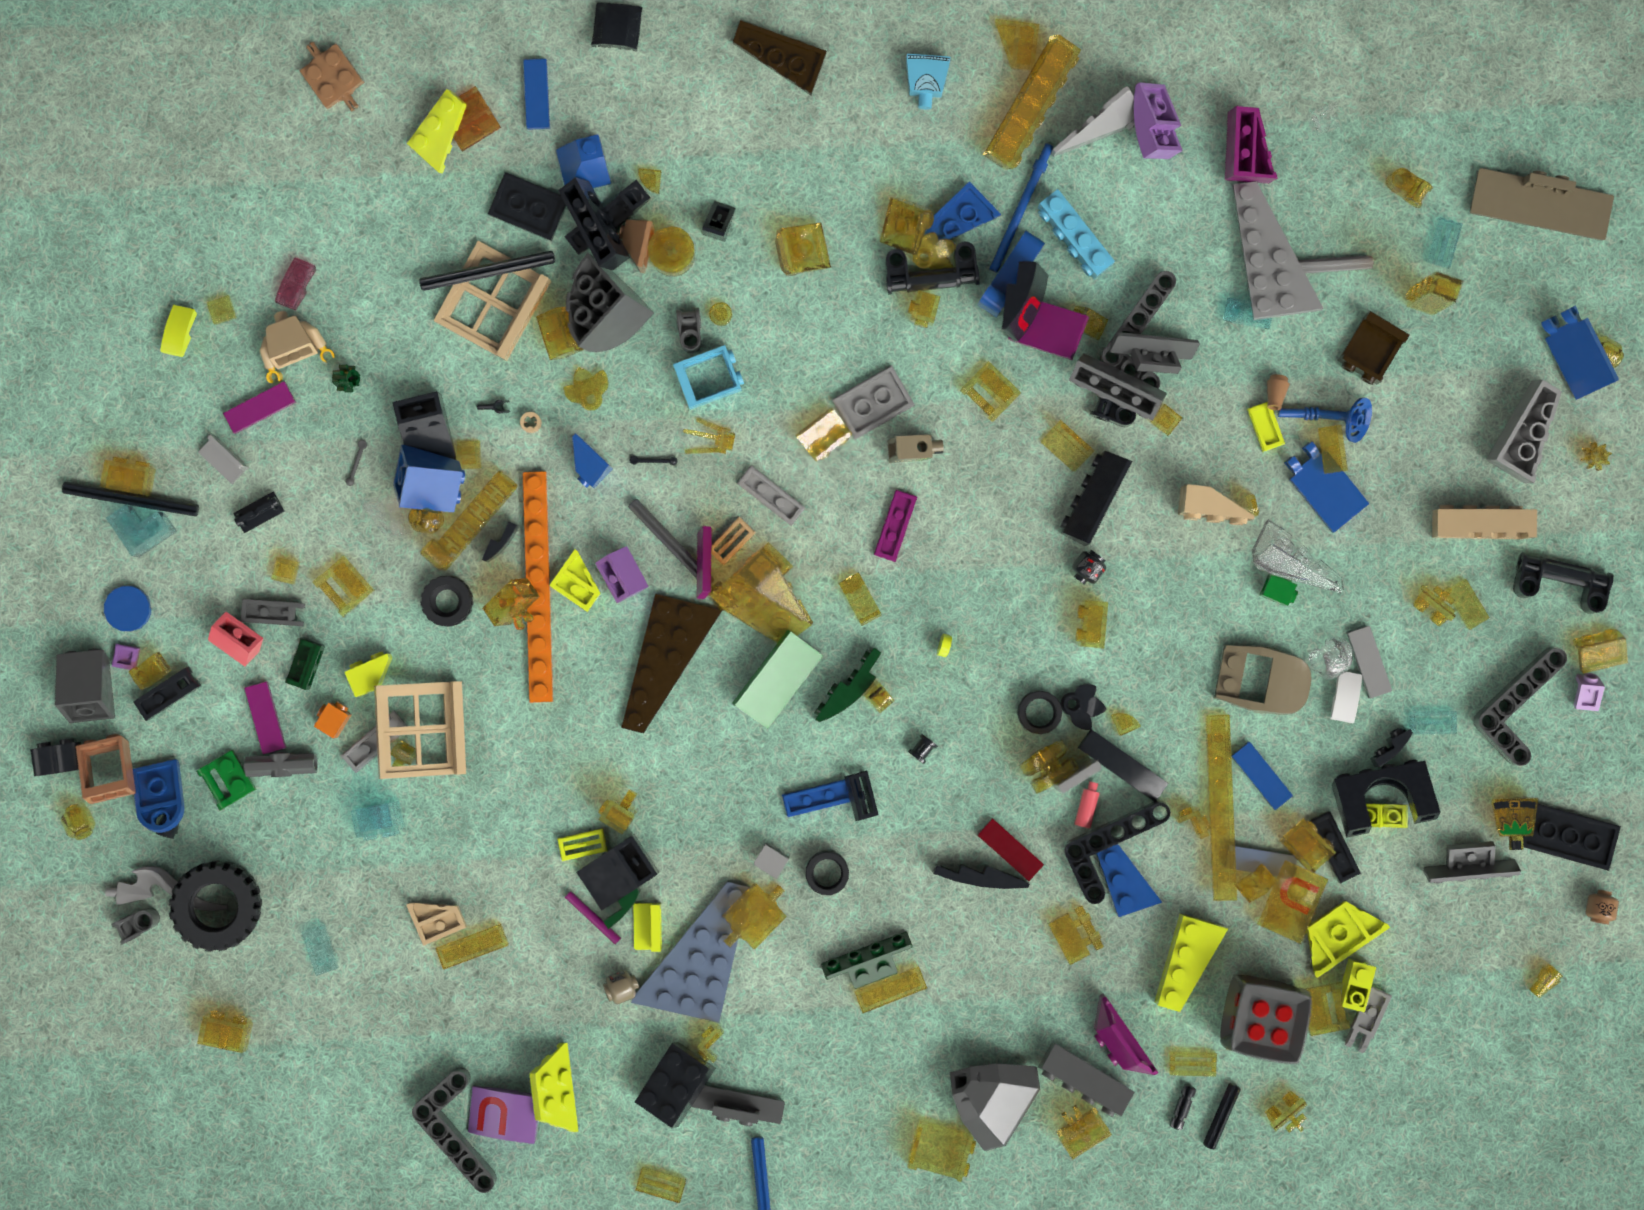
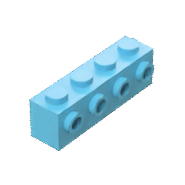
M1059 189L1039 203L1038 213L1045 222L1051 224L1054 228L1052 231L1060 241L1063 240L1068 246L1066 248L1074 259L1077 257L1082 264V270L1088 277L1092 276L1093 279H1096L1114 264V259Z

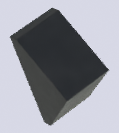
M714 201L702 227L703 235L725 242L736 208Z

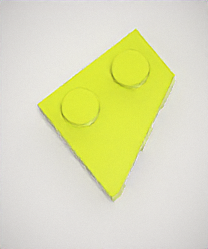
M577 550L572 552L549 585L586 612L590 610L601 594Z

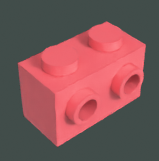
M225 612L211 626L208 641L246 667L259 653L263 637L228 612Z

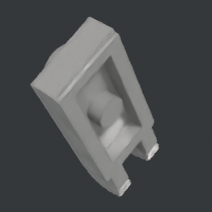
M1371 987L1365 1013L1357 1011L1351 1024V1030L1345 1040V1046L1351 1047L1358 1032H1361L1365 1035L1358 1045V1051L1361 1053L1366 1051L1371 1038H1374L1392 995Z

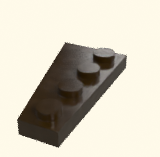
M740 20L733 44L812 96L827 51Z

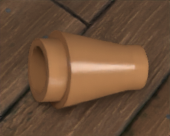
M1274 374L1267 380L1268 409L1281 410L1282 403L1290 386L1286 376Z

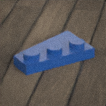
M969 181L919 231L936 247L1000 217L1001 214Z
M1118 844L1096 853L1118 917L1162 903Z

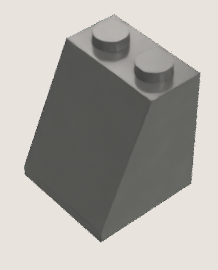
M92 648L84 652L67 651L65 654L56 655L55 706L69 723L115 719L110 660L103 649Z

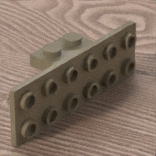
M1480 168L1477 172L1470 213L1603 241L1607 236L1614 196L1575 188L1576 182L1570 181V178L1567 176L1557 175L1550 177L1547 176L1546 172L1533 171V173L1522 177Z

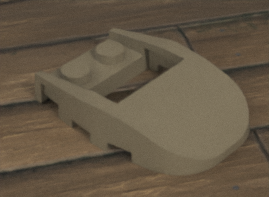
M1224 644L1214 699L1223 700L1231 703V705L1260 714H1293L1299 711L1307 702L1311 686V672L1308 665L1301 658L1275 648ZM1247 653L1272 658L1264 703L1239 699Z

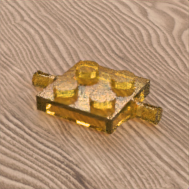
M753 883L722 915L733 931L723 942L730 948L740 938L745 940L755 950L787 917L779 909L776 902L785 892L784 889L777 885L770 894H767L757 884Z

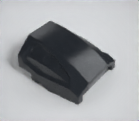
M597 2L591 46L596 47L598 45V47L603 48L614 47L638 51L643 8L634 5Z

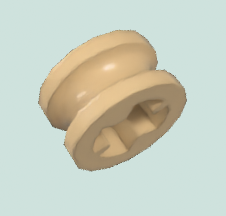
M526 412L522 415L520 426L528 433H535L541 428V418L536 413ZM527 417L531 419L535 417L537 419L534 422L537 424L534 428L531 426L526 428L525 424L527 422L525 420Z

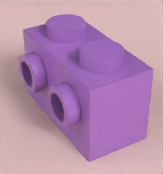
M627 546L606 555L595 563L616 603L622 602L649 587Z

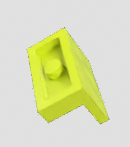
M635 903L633 905L634 949L661 952V903Z

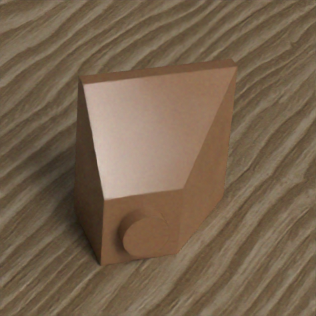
M626 220L625 226L621 225L619 237L622 239L623 245L640 273L645 274L655 228L652 221Z

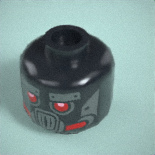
M1090 550V552L1083 551L1072 565L1073 571L1076 572L1074 577L1084 585L1087 581L1091 584L1097 583L1106 571V565L1104 564L1106 560L1093 550Z

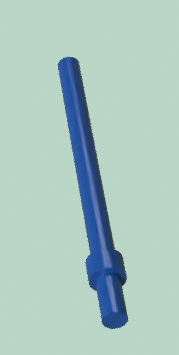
M1045 143L1039 159H1036L1032 166L1033 172L989 270L998 273L1040 176L1047 169V161L1053 150V146Z

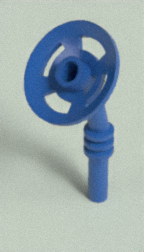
M1361 397L1347 412L1322 410L1318 407H1304V409L1281 408V410L1277 411V416L1304 418V420L1309 418L1311 421L1313 418L1315 421L1318 419L1344 421L1346 423L1345 432L1347 439L1350 442L1356 443L1364 437L1369 428L1372 417V404L1368 398Z

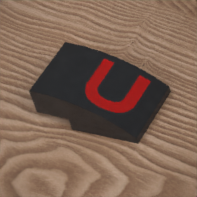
M1019 261L1016 284H1007L1002 330L1013 341H1019L1027 332L1040 309L1045 295L1049 275L1038 262Z

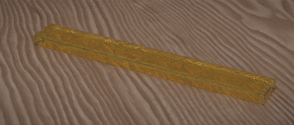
M1206 715L1213 901L1237 900L1230 715Z

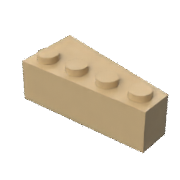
M1440 505L1439 509L1432 512V538L1529 539L1537 537V509H1523V506H1509V509H1500V506H1486V509H1477L1476 505H1463V509H1454V505Z

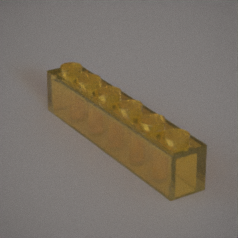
M1060 34L1050 37L983 156L1005 170L1016 168L1020 164L1022 152L1032 143L1034 131L1044 122L1045 112L1055 103L1057 91L1065 85L1069 70L1077 64L1079 60L1078 55L1081 51L1080 48Z

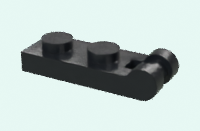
M189 666L133 701L145 721H149L202 686L192 676L193 671ZM182 679H184V681L187 684V686L183 689L178 683Z

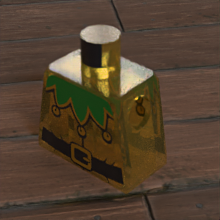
M1538 798L1491 799L1498 836H1509V850H1524L1523 836H1533Z

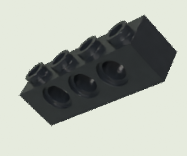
M575 177L558 190L599 267L615 270L630 258L589 181Z

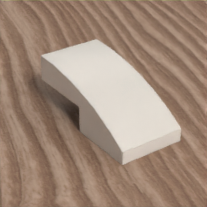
M1341 670L1338 672L1335 696L1332 700L1331 719L1354 723L1360 697L1361 674Z

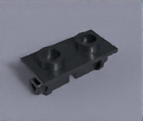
M273 491L233 514L236 525L240 526L245 534L285 511Z

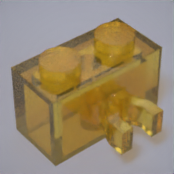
M113 457L112 461L104 460L100 487L151 496L156 469L149 468L150 463L136 461L135 465L127 464V459Z
M528 578L511 579L482 609L494 626L511 625L514 623L517 630H523L526 626L522 622V617L525 622H531L534 619L526 610L540 596Z
M631 789L628 790L622 802L615 797L610 801L607 799L598 811L601 814L599 820L620 834L625 833L638 813L630 807L638 793Z
M1074 1105L1073 1109L1076 1112L1075 1120L1072 1117H1068L1066 1112L1061 1113L1068 1124L1056 1132L1072 1160L1112 1135L1096 1107L1081 1115L1078 1106Z

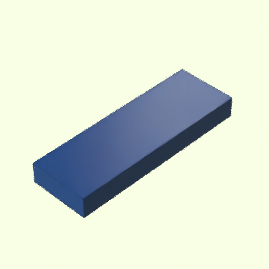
M547 59L523 60L527 130L550 129Z
M1247 742L1231 755L1274 810L1293 797L1251 742Z
M845 779L782 795L787 818L850 802Z

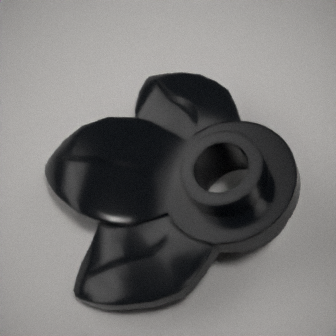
M1080 685L1075 692L1067 693L1061 699L1060 704L1063 712L1070 715L1073 725L1083 730L1092 729L1091 717L1098 716L1106 711L1103 702L1094 697L1096 693L1095 685ZM1071 699L1076 701L1074 708H1069L1068 701Z

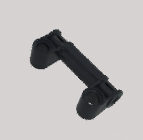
M964 241L959 243L954 251L955 267L908 272L907 257L902 250L893 249L889 251L885 262L888 295L898 291L910 293L954 288L964 284L975 283V285H980L975 247L970 242ZM966 247L970 250L971 256L963 259L959 256L958 250ZM892 255H899L903 261L901 265L893 266L889 259Z
M1522 552L1519 555L1516 566L1513 591L1520 598L1534 596L1539 592L1542 578L1584 587L1580 601L1581 609L1587 614H1594L1606 609L1614 575L1613 573L1603 574L1595 572L1592 568L1545 557L1535 558L1527 556L1526 553ZM1524 581L1530 585L1529 593L1524 592L1522 589ZM1592 597L1595 598L1598 602V606L1596 609L1592 608L1590 605V599Z

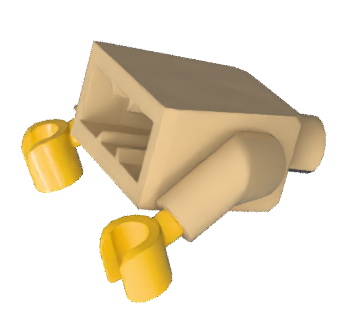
M280 311L274 315L276 323L266 327V336L263 338L260 347V354L265 369L269 371L266 375L269 383H273L271 377L273 373L277 375L279 382L282 381L283 375L278 369L318 354L317 349L321 351L320 358L322 361L327 363L323 357L327 351L335 358L334 352L326 348L325 345L327 343L316 327L307 321H299L297 316L288 317L286 311Z

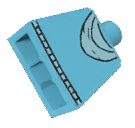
M907 54L906 69L909 95L919 96V109H932V97H942L951 57Z

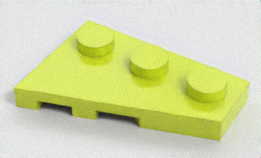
M449 89L445 90L407 142L438 173H443L447 153L450 154L454 133L458 131L467 105Z

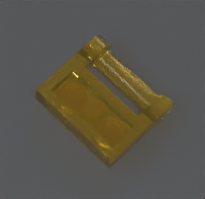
M989 361L960 389L963 395L967 394L989 416L988 419L992 423L1021 394ZM976 383L1000 405L996 410L973 388Z
M342 556L312 582L316 588L320 587L339 609L338 613L342 617L348 615L375 591L345 556ZM332 577L351 599L348 604L327 583L329 578Z
M1342 982L1305 988L1312 995V1008L1308 1027L1310 1036L1351 1028L1349 1020L1346 1019L1345 1009L1341 1006ZM1329 992H1332L1338 1021L1336 1023H1332L1326 995Z

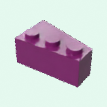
M1236 106L1228 111L1225 180L1240 182L1257 181V183L1269 184L1278 179L1272 166L1271 151H1268L1265 139L1266 133L1259 108Z

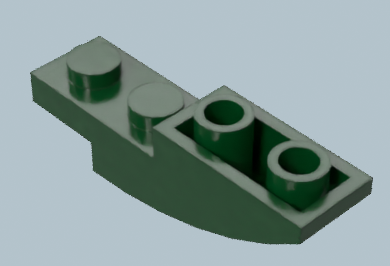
M875 648L872 651L866 650L860 660L863 662V665L859 671L854 669L847 679L851 682L849 686L841 681L838 685L836 683L832 685L827 693L830 698L826 704L821 702L814 712L817 715L816 721L822 722L841 713L867 691L877 678L870 673V670L881 655L880 651Z

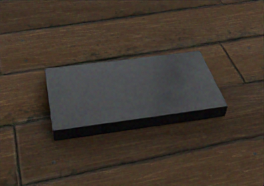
M1536 803L1535 809L1528 808L1526 817H1530L1528 824L1529 827L1533 825L1530 834H1521L1520 841L1522 847L1607 871L1610 870L1621 826Z

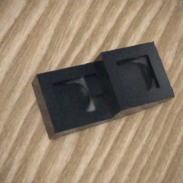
M508 522L500 542L490 539L482 560L489 563L501 554L510 544L520 526Z

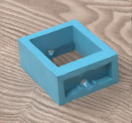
M724 345L673 364L690 410L742 391L740 385L744 384L740 371L735 372L732 364L736 360L732 349L727 351ZM723 355L734 386L696 400L685 369Z

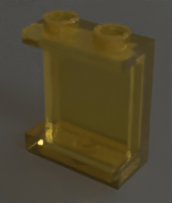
M919 1119L907 1160V1168L917 1170V1168L952 1177L956 1181L962 1182L963 1176L967 1177L970 1163H967L969 1154L973 1155L976 1141L973 1140V1135L969 1132Z

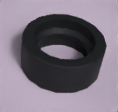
M1038 690L1030 692L1022 698L1018 705L1017 714L1019 722L1026 730L1041 735L1050 733L1057 728L1061 721L1062 708L1054 695ZM1035 699H1045L1053 708V717L1046 725L1036 726L1027 719V706Z
M821 851L810 858L806 866L805 877L808 885L814 892L831 896L839 893L846 886L849 879V868L846 860L840 854L834 851ZM825 859L835 861L841 870L839 881L830 887L820 885L814 878L816 864Z

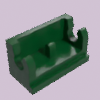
M300 638L285 683L304 690H310L325 646Z

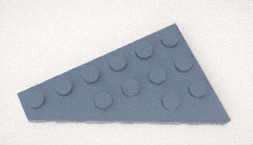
M728 881L638 990L631 1003L719 1023L750 886Z

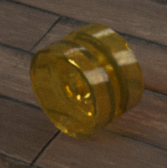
M1062 739L1039 749L1019 765L1024 776H1032L1040 772L1030 782L1036 794L1059 783L1079 768L1074 757H1066L1058 761L1068 751Z

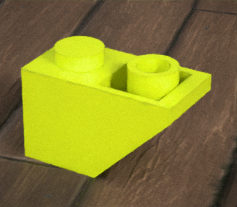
M381 651L370 656L371 661L363 664L362 660L349 665L350 670L345 671V675L355 697L374 691V686L382 685L392 661L391 654L384 655V652Z
M1348 958L1342 980V1007L1365 1013L1376 971L1375 966Z

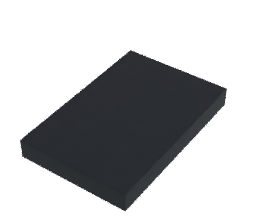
M505 172L488 215L552 242L566 209V204L560 194Z

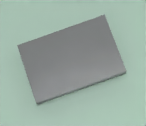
M892 365L832 399L855 440L915 406Z
M1089 758L1053 781L1052 784L1056 790L1065 793L1102 770V767L1097 760Z

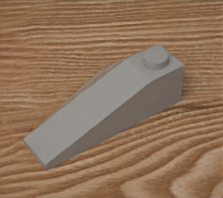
M1128 86L1105 103L1099 111L1100 114H1094L1083 123L1080 130H1074L1052 150L1051 155L1056 157L1119 133L1126 127L1128 130L1132 129L1135 126L1134 96Z

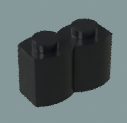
M74 738L59 740L60 745L51 746V742L37 743V748L30 749L34 777L79 770L76 746L81 745V742H74Z

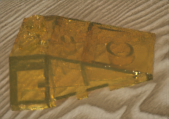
M764 547L751 555L743 567L723 583L719 580L712 585L711 592L707 596L720 610L775 643H778L787 630L798 636L813 624L801 600H797L792 592V584L790 581L787 582L781 572L783 569L780 563Z

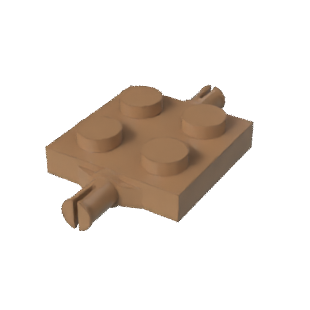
M311 42L306 48L313 56V59L300 70L301 74L326 109H329L338 102L344 101L350 111H354V107L357 109L359 105H357L351 95L356 88L365 82L338 44H334L328 50L320 52L315 43Z

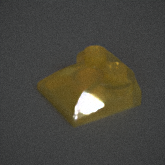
M890 197L880 242L909 254L917 255L925 230H928L933 225L934 215L932 210L912 201Z
M822 223L776 230L775 244L781 270L786 276H795L800 273L831 268Z

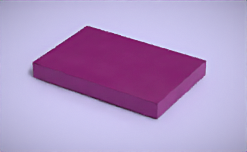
M1042 302L1033 323L1019 341H1013L1010 337L1008 339L1012 342L1073 361L1089 317Z

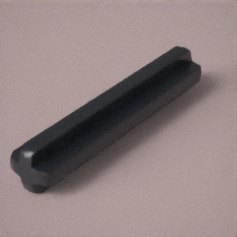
M1232 1083L1228 1084L1204 1139L1203 1145L1212 1150L1216 1149L1241 1091L1239 1086Z

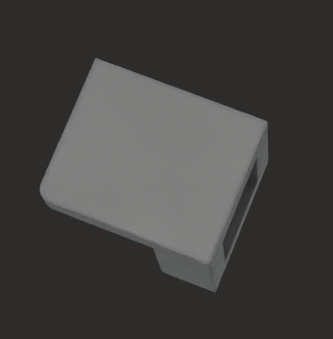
M765 843L754 861V865L777 879L788 862L789 857Z

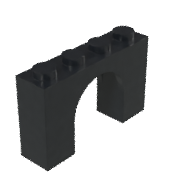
M1416 759L1409 760L1404 765L1399 766L1389 764L1375 771L1365 769L1355 775L1344 773L1338 775L1333 781L1332 789L1346 838L1370 832L1372 824L1365 803V794L1373 787L1379 785L1395 787L1405 795L1414 824L1437 820L1441 813L1425 760L1419 762Z

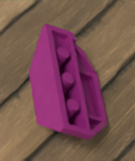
M1104 993L1101 994L1094 1023V1029L1097 1034L1094 1037L1101 1047L1107 1046L1110 1051L1107 1056L1113 1065L1119 1064L1123 1070L1150 1075L1158 1074L1159 1072Z

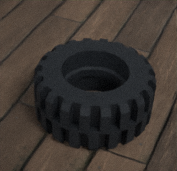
M228 861L204 862L190 869L174 886L172 897L169 899L168 906H170L171 911L169 912L170 920H173L174 926L172 927L175 932L178 931L182 936L181 939L185 943L188 941L192 944L191 947L196 949L202 948L205 951L212 952L213 950L224 951L230 947H235L249 936L261 916L262 899H260L259 894L261 891L259 886H256L255 879L251 874L248 875L244 868L241 866L237 867ZM207 885H224L231 889L237 898L238 910L236 916L229 924L223 927L214 928L206 926L195 915L194 899L197 893Z

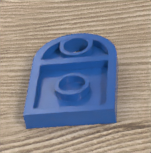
M175 759L133 769L136 791L134 799L139 822L148 830L157 833L166 832L176 827L181 821L185 810L179 761ZM163 814L167 815V821L163 825H157V818Z

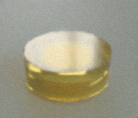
M723 302L715 303L709 311L710 320L717 326L727 325L732 319L730 306Z

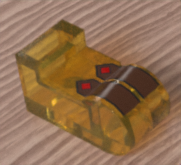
M880 683L864 695L878 714L895 701Z

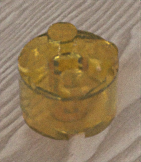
M670 226L658 230L653 234L648 244V253L652 265L659 273L665 276H682L694 264L696 257L694 243L689 234L679 227ZM675 247L677 254L669 256L667 250H672Z

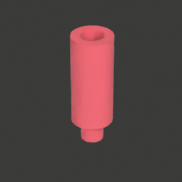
M1089 781L1088 789H1083L1075 825L1091 828L1100 794L1096 792L1098 783Z

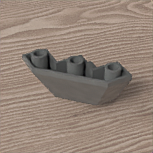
M990 1064L971 1066L950 1072L952 1096L961 1120L984 1151H989L1006 1146L1040 1091L1037 1067Z

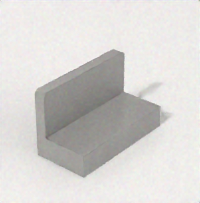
M209 434L207 436L209 441L198 453L231 484H234L249 467L216 436Z

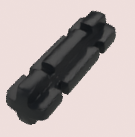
M1190 1085L1183 1086L1181 1091L1182 1097L1179 1096L1173 1113L1175 1116L1171 1118L1169 1124L1170 1127L1176 1130L1183 1129L1185 1124L1183 1120L1187 1118L1193 1102L1191 1098H1194L1196 1088Z

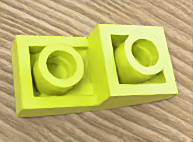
M173 305L163 333L161 353L179 357L184 356L191 340L189 331L197 315L195 309Z
M1366 803L1372 827L1408 828L1407 804Z

